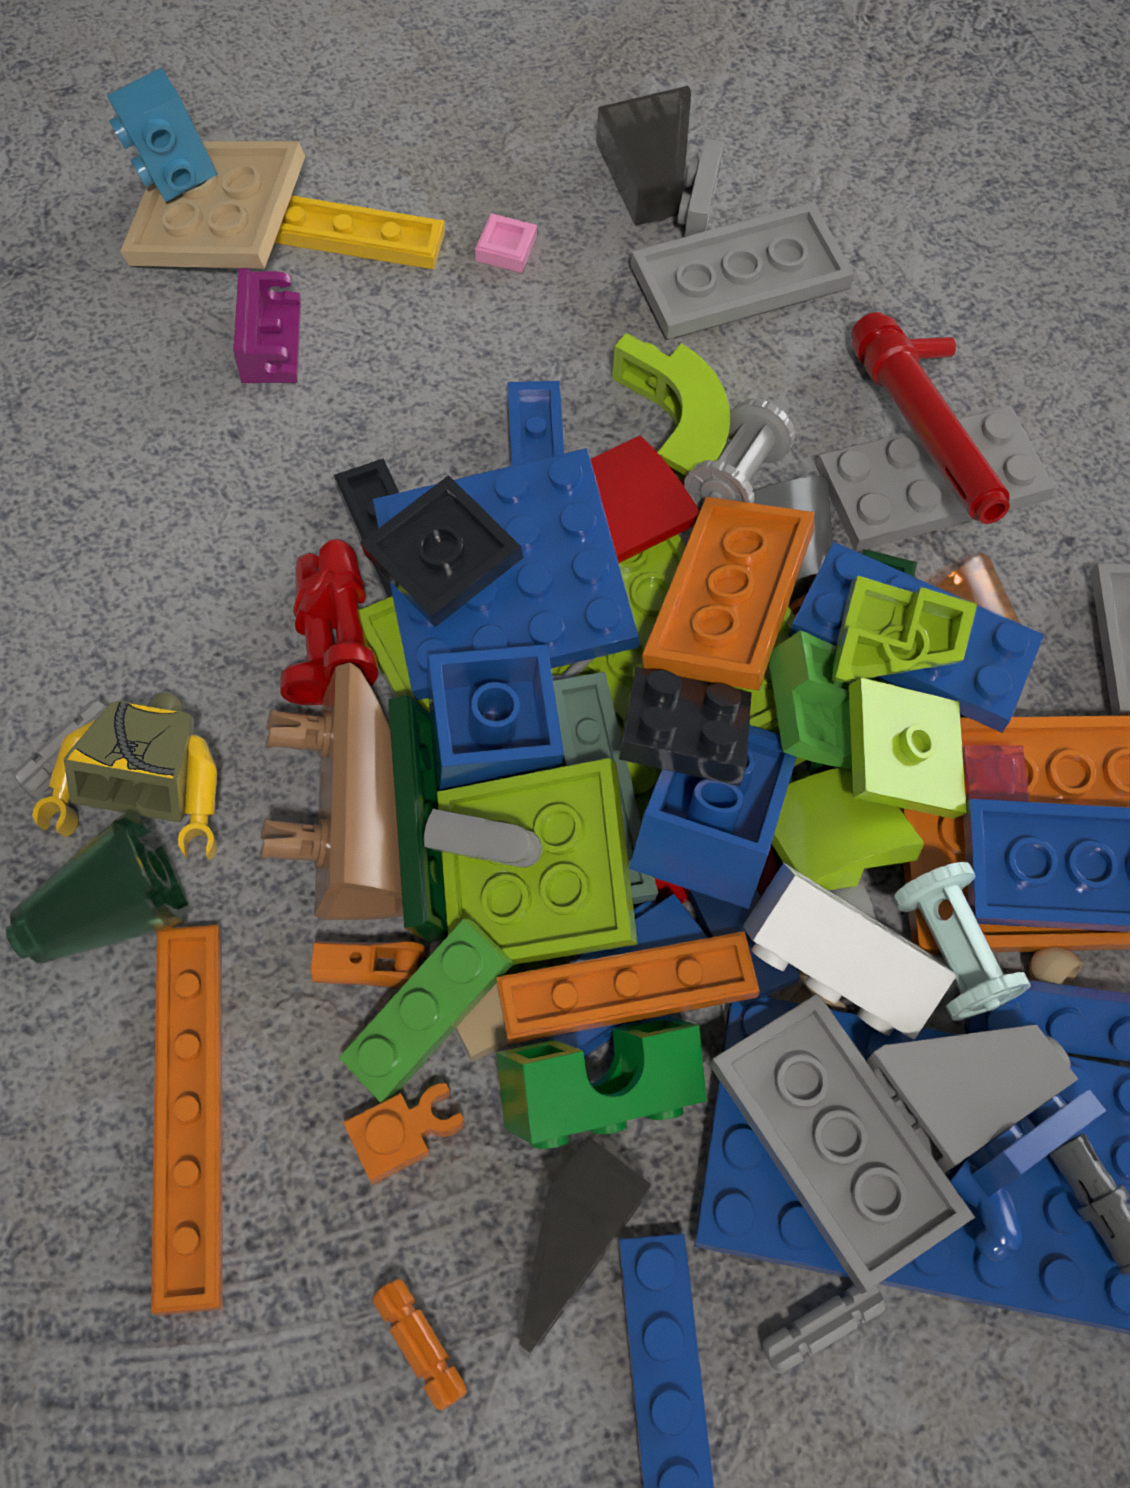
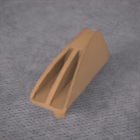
M349 662L335 667L323 697L322 716L278 712L274 709L269 711L266 729L270 731L265 742L266 748L280 747L318 751V756L321 758L319 810L317 825L264 819L260 836L261 839H264L259 854L261 859L279 858L314 862V867L316 868L314 916L322 920L396 918L403 916L390 728L381 706L361 670Z

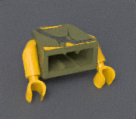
M157 693L153 695L148 705L125 701L112 702L97 719L67 734L61 742L48 784L49 787L54 788L52 795L42 798L33 808L32 816L37 826L46 831L49 828L52 816L61 811L60 817L56 822V832L63 837L73 834L79 820L75 810L68 805L69 799L70 803L179 823H181L185 813L190 814V824L183 827L178 835V846L181 852L188 859L189 842L196 836H204L208 838L206 857L208 860H211L216 855L218 849L217 840L208 827V815L215 814L217 769L207 742L195 735L194 718L187 712H183L184 708L180 700L168 693Z

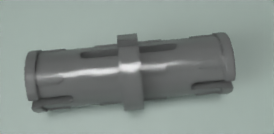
M1082 1133L1061 1144L1049 1153V1156L1053 1159L1061 1174L1064 1175L1081 1206L1077 1208V1211L1083 1221L1092 1222L1096 1231L1110 1250L1122 1275L1130 1273V1206L1126 1201L1130 1198V1194L1123 1184L1116 1185L1097 1156L1096 1151L1088 1140V1136L1086 1133Z

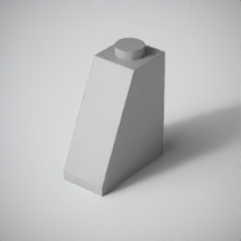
M1037 1025L884 1045L873 1052L866 1060L944 1173L1078 1080L1070 1069L1071 1063L1065 1050L1056 1040L1045 1036Z

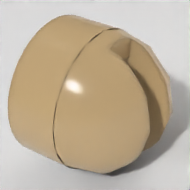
M1050 947L1035 951L1029 964L1030 978L1033 981L1070 985L1081 971L1084 962L1066 948Z

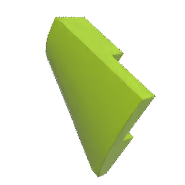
M857 576L851 582L843 614L832 680L844 683L858 680L859 678L866 679L960 663L964 660L977 604L920 587L915 592H910Z

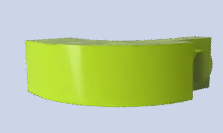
M625 333L614 346L612 379L656 403L672 418L676 429L657 453L664 459L684 486L685 478L693 466L706 460H718L726 448L730 427V408L724 387L713 369L698 354L682 343L669 357L653 344L642 342Z

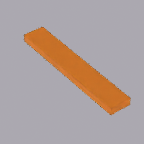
M219 925L157 929L151 1314L160 1316L223 1310L222 931Z

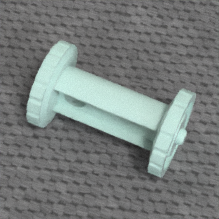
M968 862L948 864L925 873L904 885L893 897L900 911L907 912L920 909L947 967L957 975L954 981L961 994L946 1006L953 1021L967 1019L994 1010L1030 988V983L1024 972L1003 975L962 892V889L975 879V873ZM947 899L953 906V914L948 920H943L938 913V906Z

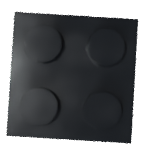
M449 475L360 542L364 555L434 627L438 626L524 558L521 546Z
M635 667L619 760L741 786L747 767L752 692L739 690L724 683L712 684L677 676L665 670L653 671Z

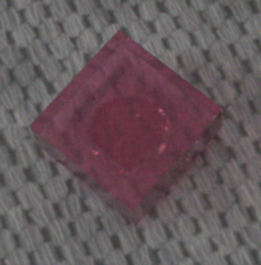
M964 745L962 747L966 802L969 799L1030 802L1023 745Z

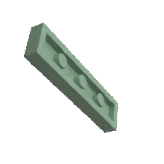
M605 672L553 680L564 750L563 766L611 758L617 764L628 865L630 866L641 827V819L627 761L619 760L622 740ZM629 869L633 904L656 900L658 890L655 878Z

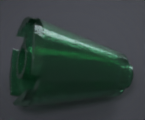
M126 813L115 819L11 910L9 915L11 925L6 927V936L12 949L20 958L26 959L29 957L37 964H44L170 929L188 920L189 915L179 911L188 906L187 896L180 877L164 848L161 846L153 850L143 840L142 836L152 831L135 814Z

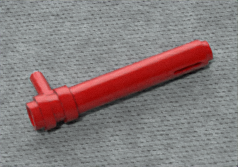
M872 312L863 316L856 322L851 332L852 350L861 363L864 364L876 385L885 388L970 517L984 524H992L1002 519L1010 508L1009 491L918 363L919 359L952 357L956 351L954 338L908 339L894 318L881 312Z

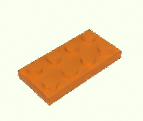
M706 496L642 654L644 669L653 671L665 670L685 678L712 683H724L730 686L759 691L814 531V512Z

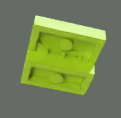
M842 767L817 773L788 785L772 839V845L783 863L827 890L858 886L864 868L917 861L924 845L923 840L899 807L853 798L852 769Z

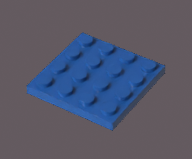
M587 448L454 480L521 546L524 558L438 626L434 627L390 582L411 689L416 701L428 698L427 667L429 654L547 644L551 668H556L640 647L638 632ZM436 484L373 499L378 527L380 528Z

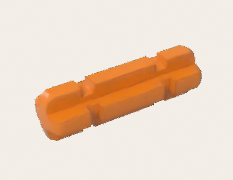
M396 1279L381 1287L372 1296L376 1309L385 1323L391 1322L393 1327L389 1331L418 1379L424 1378L426 1385L423 1388L434 1407L439 1411L449 1408L467 1393L464 1381L455 1366L449 1368L446 1361L449 1359V1356L420 1309L415 1311L412 1305L415 1303V1300L404 1281Z

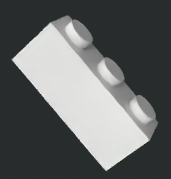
M783 863L743 925L752 941L755 942L751 951L759 958L781 971H784L790 963L809 975L804 982L809 988L837 1004L841 996L861 1007L857 1015L871 1027L887 1036H890L894 1028L915 1040L957 976L934 955Z

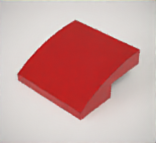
M641 435L590 459L618 563L695 525L700 513L699 509L672 469Z

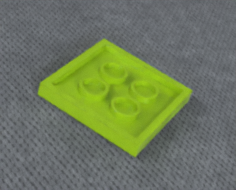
M611 758L437 792L438 810L483 818L489 821L514 824L535 833L543 845L540 859L534 865L526 868L497 863L489 859L484 861L442 852L448 935L463 919H470L514 962L513 965L638 944L617 764Z

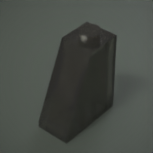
M689 86L598 107L596 144L635 226L653 221H662L679 214L685 179L692 93Z

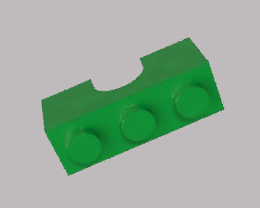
M667 1015L612 1027L615 1049L613 1062L607 1073L593 1083H589L586 1075L584 1051L557 1040L496 1052L505 1130L525 1140L533 1148L549 1149L567 1144L571 1134L588 1130L594 1134H611L625 1130L628 1120L645 1116L652 1120H667L683 1115V1107L707 1101L699 1025Z

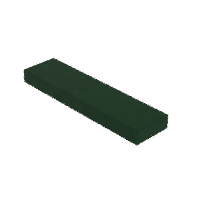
M406 694L388 699L404 928L432 943L445 940L448 936L442 852L424 847L425 827L429 815L433 809L438 810L437 792L439 791L430 713Z

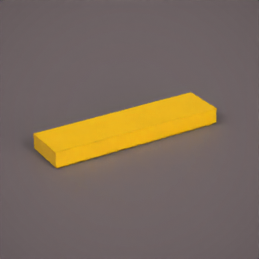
M291 195L274 243L435 270L445 235V221Z

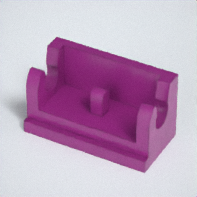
M238 268L233 352L241 383H298L301 322L300 293L291 291L275 292L270 289L274 286L282 288L291 286L292 277L287 273L278 271L250 272L249 268Z

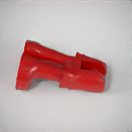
M332 539L322 545L319 550V557L308 553L297 557L296 597L293 613L296 617L295 630L298 634L305 636L307 654L306 662L295 663L282 670L280 694L285 700L298 705H323V697L336 666L349 662L361 670L370 687L374 685L378 678L376 653L368 646L358 609V603H364L366 593L357 556L348 543L340 539ZM332 628L336 630L337 644H334Z

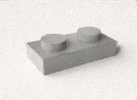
M705 138L700 159L691 157L686 188H691L693 191L692 195L682 194L677 224L686 225L685 237L707 231L719 178L723 141Z

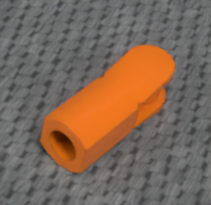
M315 940L311 962L312 982L401 989L418 970L419 959L425 957L426 947L419 943L407 941L365 943ZM378 958L395 959L394 972L377 971Z

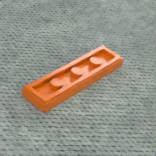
M745 931L496 977L508 1045L757 998L760 992Z

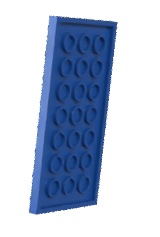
M769 997L761 998L743 1007L739 1001L729 1003L722 1053L800 1004ZM830 1010L865 1061L873 1052L884 1045L958 1035L922 1028L914 1040L894 1028L890 1036H887L864 1022L858 1015ZM1068 1056L1071 1063L1070 1069L1078 1080L1058 1094L1069 1104L1079 1095L1090 1089L1107 1111L1067 1141L1082 1133H1086L1097 1156L1116 1185L1123 1184L1130 1194V1068ZM718 1079L693 1247L850 1278ZM1027 1116L1016 1123L1025 1135L1035 1129V1126ZM1003 1133L966 1159L978 1169L992 1160L985 1147ZM1049 1154L1003 1187L1013 1198L1024 1233L1019 1250H1011L1005 1261L994 1262L983 1255L976 1247L977 1233L985 1226L980 1211L962 1198L975 1218L879 1283L880 1285L1130 1335V1273L1122 1275L1110 1250L1096 1231L1092 1222L1083 1221L1077 1211V1208L1081 1206ZM960 1163L944 1173L948 1180ZM1129 1198V1199L1126 1200V1201H1127V1203H1128L1129 1206H1130V1198Z

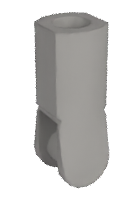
M433 809L425 827L424 847L435 851L484 861L489 859L493 862L521 868L534 865L542 854L543 845L540 838L535 833L514 824L489 821L483 818Z

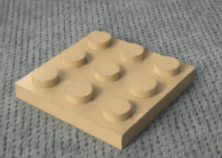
M202 141L218 175L167 202L164 201L155 184L146 188L120 250L128 266L265 269L305 159V154L299 141Z

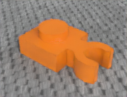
M446 1083L436 1084L428 1088L421 1096L419 1105L408 1109L400 1093L343 1122L371 1185L430 1156L423 1138L431 1134L438 1137H449L464 1127V1118L461 1113L455 1114L446 1120L438 1119L432 1114L435 1104L450 1096V1090Z

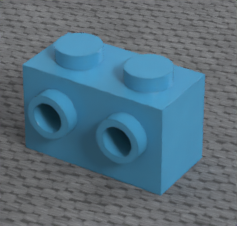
M162 67L107 95L117 114L116 117L109 120L124 149L134 146L138 156L130 159L137 174L146 188L155 184L165 202L218 175L179 94Z

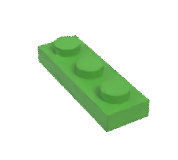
M463 919L341 1054L339 1059L380 1103L394 1097L497 983L496 977L503 976L514 962L472 920Z

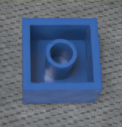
M547 644L428 655L427 692L439 791L561 767L564 750Z

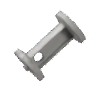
M747 399L744 402L738 403L732 410L728 434L731 441L718 460H706L693 466L684 481V487L699 511H701L706 496L748 503L754 502L755 497L750 481L761 464L764 462L773 463L777 460L780 461L789 453L794 444L795 431L793 423L788 418V415L782 409H779L777 405L762 399Z

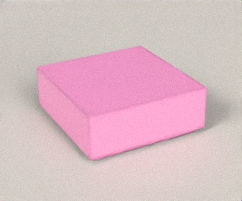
M490 213L475 248V261L522 273L537 238V225Z

